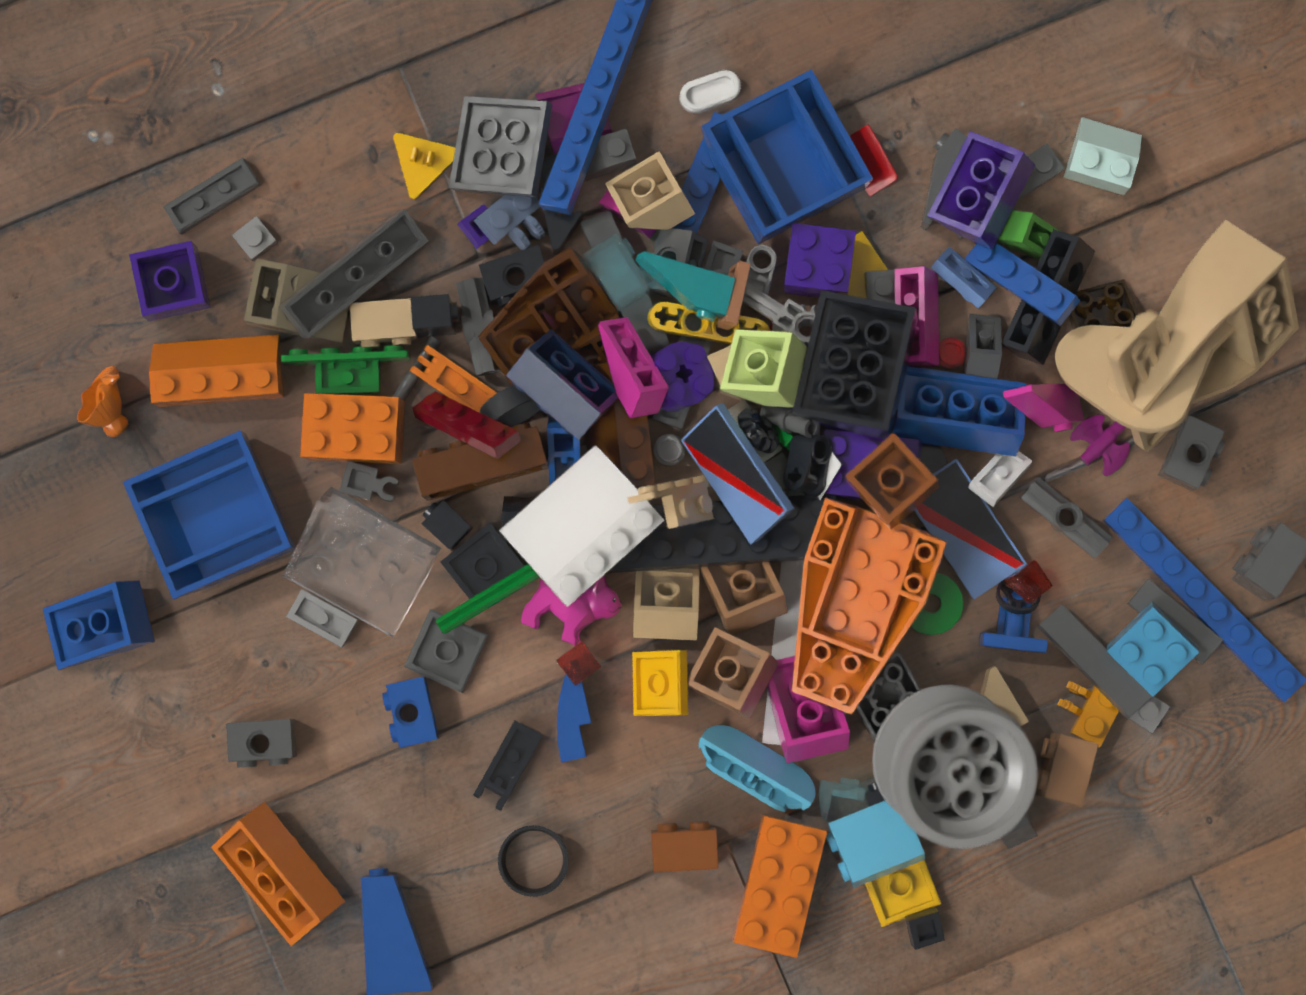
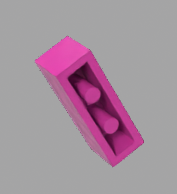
M925 266L895 269V304L916 307L918 316L908 366L917 368L938 367V274Z

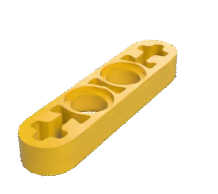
M670 302L655 304L647 314L649 325L656 331L732 345L735 330H750L755 325L757 326V331H770L768 325L763 320L739 315L738 324L732 328V332L728 337L720 336L717 333L716 324L718 318L716 317L715 321L701 319V328L698 331H691L686 327L685 319L689 314H697V312L687 309L684 305ZM663 308L666 309V315L676 317L678 316V311H681L682 313L678 319L679 329L675 328L677 321L668 320L661 325L660 319L655 318V313L661 312Z

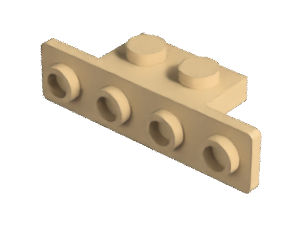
M704 475L637 488L639 495L627 497L629 504L662 497L668 529L714 519L712 500L707 490V487L712 486Z

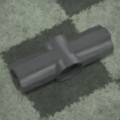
M470 278L458 282L456 285L463 313L461 320L466 342L470 344L476 376L500 372V368L478 338L479 334L494 319L493 311L489 309L483 278Z
M1039 477L1032 482L1020 497L1021 500L1050 522L1056 531L1063 533L1094 559L1113 538L1082 513L1078 505L1070 503ZM1062 509L1069 510L1073 514L1074 519L1071 526H1065L1059 521V513Z

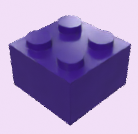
M793 223L784 283L785 294L819 298L822 290L848 295L856 231Z
M192 241L129 254L141 313L149 322L211 308L199 250Z

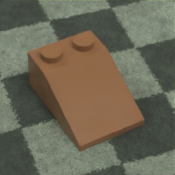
M769 562L699 567L728 634H738L788 613L785 594Z

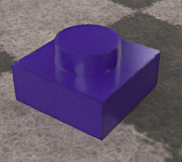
M485 204L481 205L457 224L476 249L489 240L474 222L480 214L488 209Z

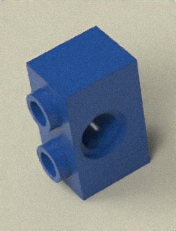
M423 676L386 685L387 692L382 693L386 712L392 711L394 723L389 724L393 743L398 742L399 748L440 739L426 677ZM409 703L415 705L418 709V717L413 722L405 721L401 714L402 708Z

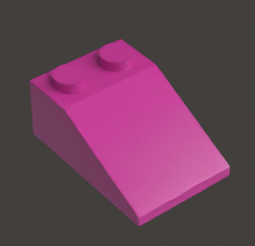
M795 656L778 659L779 664L767 688L786 763L848 750L850 731L844 712L792 692Z

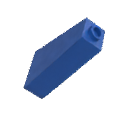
M388 868L369 869V875L361 877L367 995L432 991L434 980L397 874H388Z

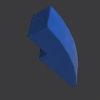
M577 660L570 661L559 698L557 736L561 763L587 757L580 725L592 723Z

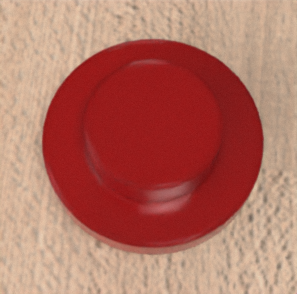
M948 337L939 342V364L942 367L955 369L964 363L966 347L961 340Z

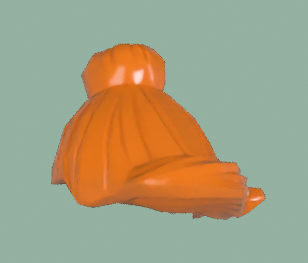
M116 366L104 369L95 378L90 387L82 393V408L78 411L77 415L79 423L92 427H103L105 434L112 438L122 434L129 425L128 419L121 415L122 400L116 383L120 375Z

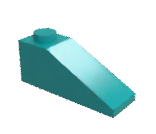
M642 252L637 255L636 262L687 309L696 311V317L715 321V317L719 318L727 314L735 282L734 277L649 252Z

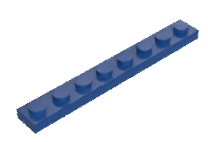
M616 0L540 198L539 205L542 209L571 215L652 0Z
M1125 498L1103 520L1209 629L1223 639L1222 642L1281 702H1286L1306 682V678L1128 498Z

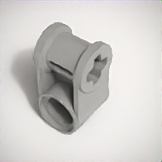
M758 245L750 251L747 258V263H750V269L746 284H750L768 295L776 264V254L769 246ZM765 253L771 260L770 265L764 269L756 267L753 263V258L756 254Z

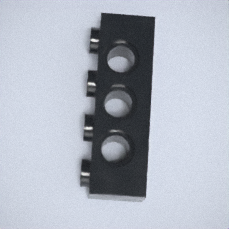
M1053 229L1036 269L1076 295L1095 250L1080 237ZM1021 300L1002 341V345L1020 358L1044 365L1061 326Z

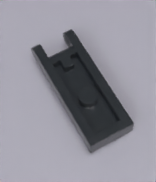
M514 720L473 796L479 799L485 788L501 796L496 804V809L501 811L543 735Z

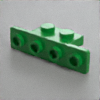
M385 346L384 351L371 352V347L352 348V353H340L339 348L321 349V354H308L306 349L289 350V355H281V362L284 365L315 364L316 394L336 395L381 393L380 362L411 361L410 352L403 351V346Z

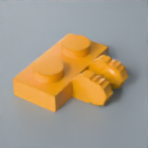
M1069 681L1066 686L1069 691L1076 695H1081L1087 700L1082 709L1066 699H1059L1057 705L1078 716L1070 733L1085 741L1096 743L1098 748H1100L1119 710L1095 686L1089 691Z

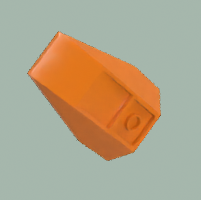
M825 498L804 558L792 692L853 714L925 606L947 542L924 530L902 522L890 530L875 512Z

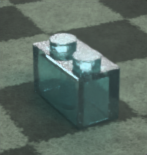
M614 234L584 253V259L617 311L620 312L650 293L651 287L648 283L653 280L650 274L641 266L638 267L632 259L635 252L626 238L620 240L618 235Z

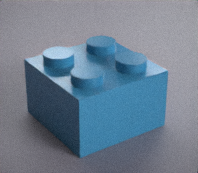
M1153 602L1145 607L1106 645L1107 652L1152 697L1199 653L1198 646Z

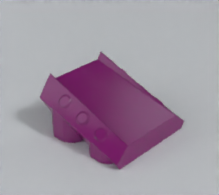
M585 83L535 94L537 101H547L553 104L548 138L554 154L558 153ZM609 119L606 121L601 136L613 133Z

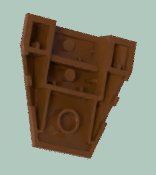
M570 247L544 262L479 334L478 338L509 383L513 385L512 380L506 376L524 352L550 329L589 363L598 361L601 364L608 362L598 325L600 321L618 319L621 316L584 258Z

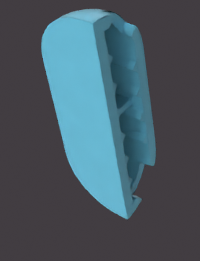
M715 725L706 729L701 736L699 748H701L707 760L705 765L715 774L770 807L785 812L787 808H802V810H805L813 803L816 792L810 776L795 763H786L785 757L745 733L730 726Z

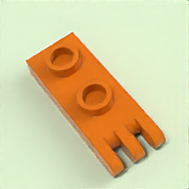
M429 345L425 347L424 351L434 357L432 361H428L421 355L417 359L419 363L426 367L425 371L422 372L416 366H412L409 370L443 395L480 412L482 405L497 394L493 389Z

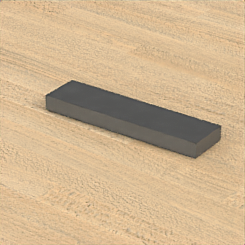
M1063 604L1039 624L1038 628L1127 720L1152 698Z

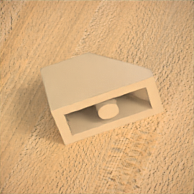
M992 666L988 668L980 694L987 697L1001 711L1013 718L1020 727L1029 722L997 667Z

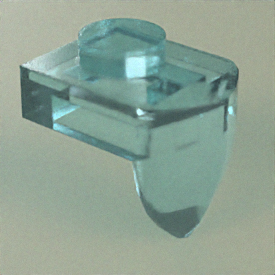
M841 777L840 783L826 780L820 781L818 796L823 820H827L832 795L864 801L866 788L859 787V780Z

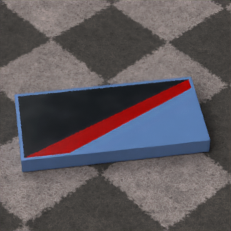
M724 403L716 405L681 439L750 544L758 542L794 509Z
M956 458L933 473L938 480L939 488L914 511L930 534L947 542L943 555L971 597L976 599L1027 565V563L987 503L968 489L971 479Z

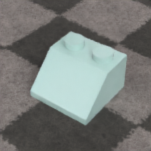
M1082 117L1063 178L1124 196L1130 189L1140 155L1142 135Z

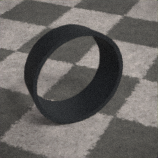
M514 384L495 394L480 409V413L510 428L524 423L541 411L537 403L525 392L518 390Z
M531 825L515 830L504 840L498 855V868L502 879L513 891L524 896L535 897L550 893L561 884L568 870L569 859L564 842L555 832L542 826ZM528 831H541L553 837L559 844L563 855V864L559 875L552 883L542 888L533 889L519 885L512 879L506 867V852L509 845L517 836Z

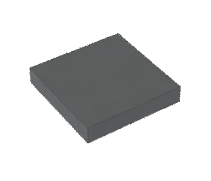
M430 609L404 667L463 693L489 635L465 624L458 626L447 634H443L436 624L437 618L443 614Z

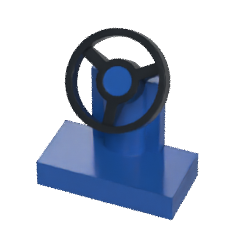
M1007 577L998 584L996 590V599L999 603L996 634L980 633L979 646L1047 653L1048 640L1028 638L1031 612L1036 610L1041 600L1039 587L1026 577ZM1019 582L1026 584L1032 589L1026 591L1022 588L1011 589L1005 584ZM1000 589L1007 598L1001 597ZM1036 594L1037 601L1032 605V601L1027 599Z

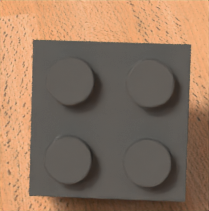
M1282 523L1267 526L1265 529L1260 528L1250 541V544L1253 545L1247 556L1242 554L1232 568L1236 572L1231 579L1262 601L1278 598L1306 556V540Z

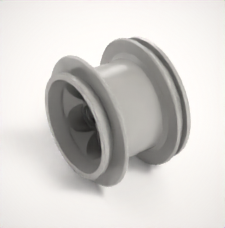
M940 685L929 687L910 695L900 702L886 717L874 743L873 772L876 784L883 798L900 814L912 830L925 839L942 846L959 849L974 848L996 841L1018 824L1028 810L1035 793L1037 764L1026 734L1013 718L1001 711L987 697L970 688ZM951 730V737L945 742H940L941 735ZM982 736L980 745L971 748L972 741L976 737ZM924 755H929L928 762L924 766L918 767L919 759ZM961 764H963L962 769L960 771H957L956 774L953 775V770L959 769L961 767ZM938 785L934 795L926 796L931 786Z

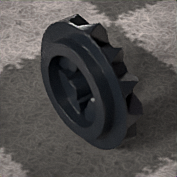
M745 408L738 414L739 427L751 445L764 453H773L780 444V441L777 437L778 432L773 429L772 423L768 422L765 415H760L757 410Z

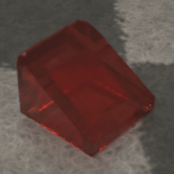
M1036 559L1028 562L1027 565L1004 579L1005 583L1028 603L1033 602L1053 586Z
M582 641L556 660L575 686L601 668Z

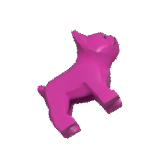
M602 576L567 607L545 582L540 579L539 588L531 601L525 605L521 623L538 629L540 617L551 611L564 622L561 640L579 646V634L582 629L597 619L615 617L622 608V601L616 592L607 585L606 577Z

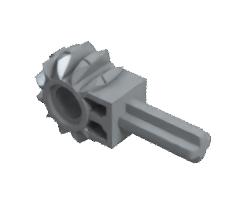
M746 284L742 302L772 320V331L793 332L808 348L810 337L801 335L799 330L805 326L813 327L817 306L813 305L811 312L806 311L804 304L798 305L790 299L787 300L785 305H782L752 285Z

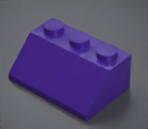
M970 131L927 216L962 237L993 250L1035 164L1025 152Z

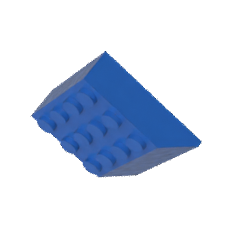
M812 69L701 126L712 163L758 245L792 228L793 223L799 224L866 189L873 180Z
M241 430L123 481L173 599L210 588L296 550L250 441Z

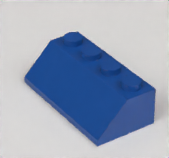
M907 366L892 433L898 438L915 439L925 444L1016 457L1025 436V414L1004 398L1003 392L1024 387L1026 383Z

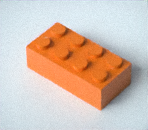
M762 815L734 931V943L797 958L827 834L826 830Z

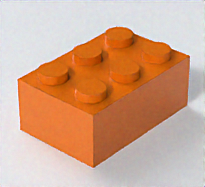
M304 393L300 457L310 461L402 464L405 401L399 397Z

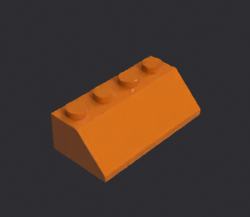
M280 335L153 344L149 368L151 403L157 407L284 398Z
M265 802L241 818L211 847L290 946H293L345 902L336 887L328 881L318 865L311 860L299 845L297 839L290 834L279 820L277 814Z

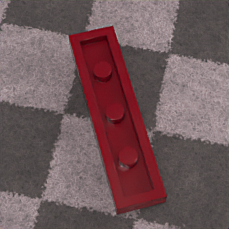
M436 391L426 396L412 408L415 418L497 459L521 442L517 430Z

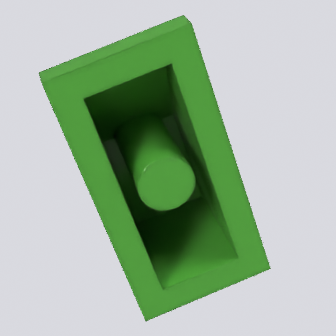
M1012 210L997 241L1011 250L1040 260L1053 229L1060 230L1034 213Z

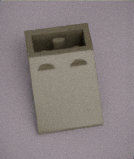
M256 259L244 321L252 327L300 335L279 306L319 275L320 272ZM349 306L310 337L342 343Z

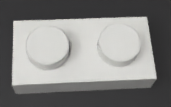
M1018 451L1016 457L996 454L970 482L968 489L994 507L1029 469L1032 460L1020 451Z

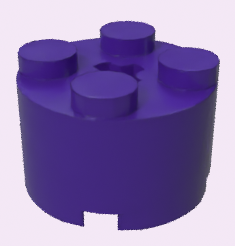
M677 342L651 355L655 366H657L669 387L661 405L663 410L671 412L683 410L701 402L712 392L714 388V371L707 359L708 355L702 346L688 342Z

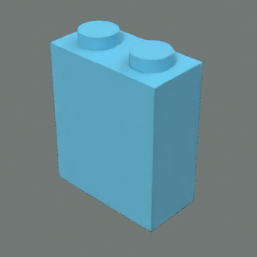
M886 800L828 823L830 833L826 834L827 842L832 853L835 851L839 852L842 860L841 863L837 864L844 882L850 880L853 888L925 860V853L916 832L906 824L900 814Z

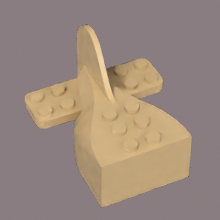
M1225 220L1190 262L1159 314L1153 310L1141 313L1134 319L1131 327L1086 325L1067 333L1060 340L1055 352V362L1062 380L1071 390L1119 424L1130 428L1136 445L1145 451L1152 450L1172 429L1184 421L1192 404L1225 392L1245 381L1256 373L1299 329L1287 260L1279 253Z

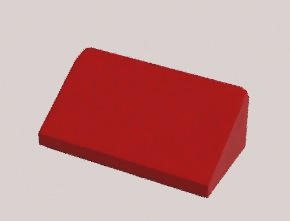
M868 124L851 134L852 142L873 177V180L865 189L868 196L871 197L896 184L899 178L870 125Z

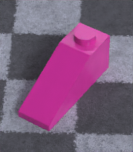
M628 317L600 321L598 327L616 394L629 417L635 418L658 413L669 387L657 366H655L653 359Z
M1066 384L1028 385L1003 392L1004 398L1041 428L1054 427V432H1062L1073 429L1072 423L1084 421L1079 395Z

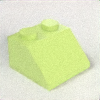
M735 330L720 389L764 406L793 408L807 347L793 332Z

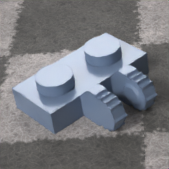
M504 195L474 220L494 245L505 235H508L519 249L525 250L530 248V240L522 230L516 227L520 223L536 239H541L545 236L542 226L534 217L530 216L540 207L539 200L535 197Z

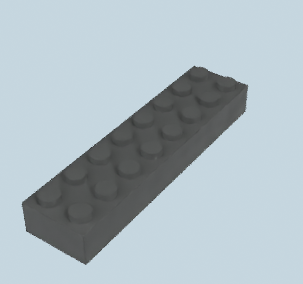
M405 209L398 210L279 307L303 338H309L427 243L428 239Z

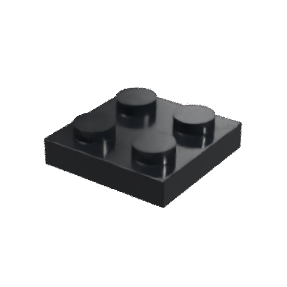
M491 523L487 524L440 561L469 599L524 567Z

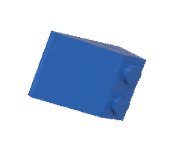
M140 580L114 582L43 608L58 670L130 651L155 642Z

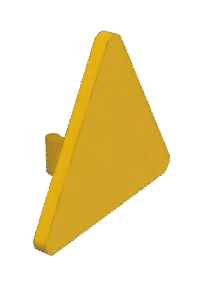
M396 133L393 138L410 198L415 200L453 163L456 147Z

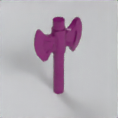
M1095 415L1079 423L1073 430L1070 440L1087 441L1090 445L1080 456V459L1089 466L1095 459L1097 460L1101 456L1104 463L1103 475L1109 476L1124 464L1128 456L1129 442H1124L1120 445L1114 443L1127 427L1115 421L1109 428L1103 431L1102 424L1105 417L1104 415Z

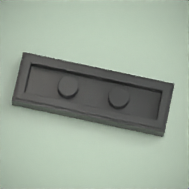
M242 157L164 205L163 208L178 232L182 235L258 188L261 184L246 160Z
M1150 579L1144 582L1127 603L1136 612L1140 613L1153 602L1198 646L1199 653L1194 659L1201 665L1207 661L1223 641L1222 638Z

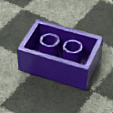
M824 429L823 435L830 439L832 452L841 463V467L824 494L836 495V498L864 501L847 483L845 475L886 439L847 431ZM899 438L921 460L922 443L915 439Z

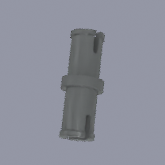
M763 405L760 415H765L768 422L778 425L784 432H796L807 438H812L819 431V422L794 415L793 408Z

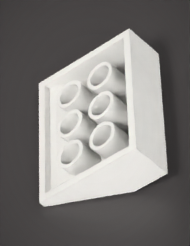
M595 445L499 531L560 601L568 607L656 529L664 519L647 500L628 503L627 497L639 495L638 490Z

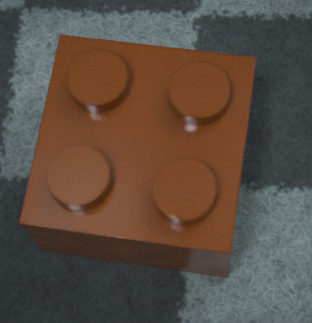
M894 433L845 475L847 483L890 530L939 488V483L935 476Z
M708 821L689 822L690 828L677 829L676 823L657 824L658 830H651L653 873L719 869L716 828L709 827Z

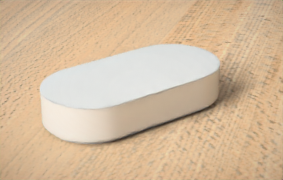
M723 70L692 80L681 89V105L686 111L697 114L731 103L740 94V79L735 73Z

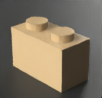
M410 298L350 304L352 341L355 345L377 349L380 348L379 343L392 342V346L405 347L410 346L411 341L418 340V336L412 327Z

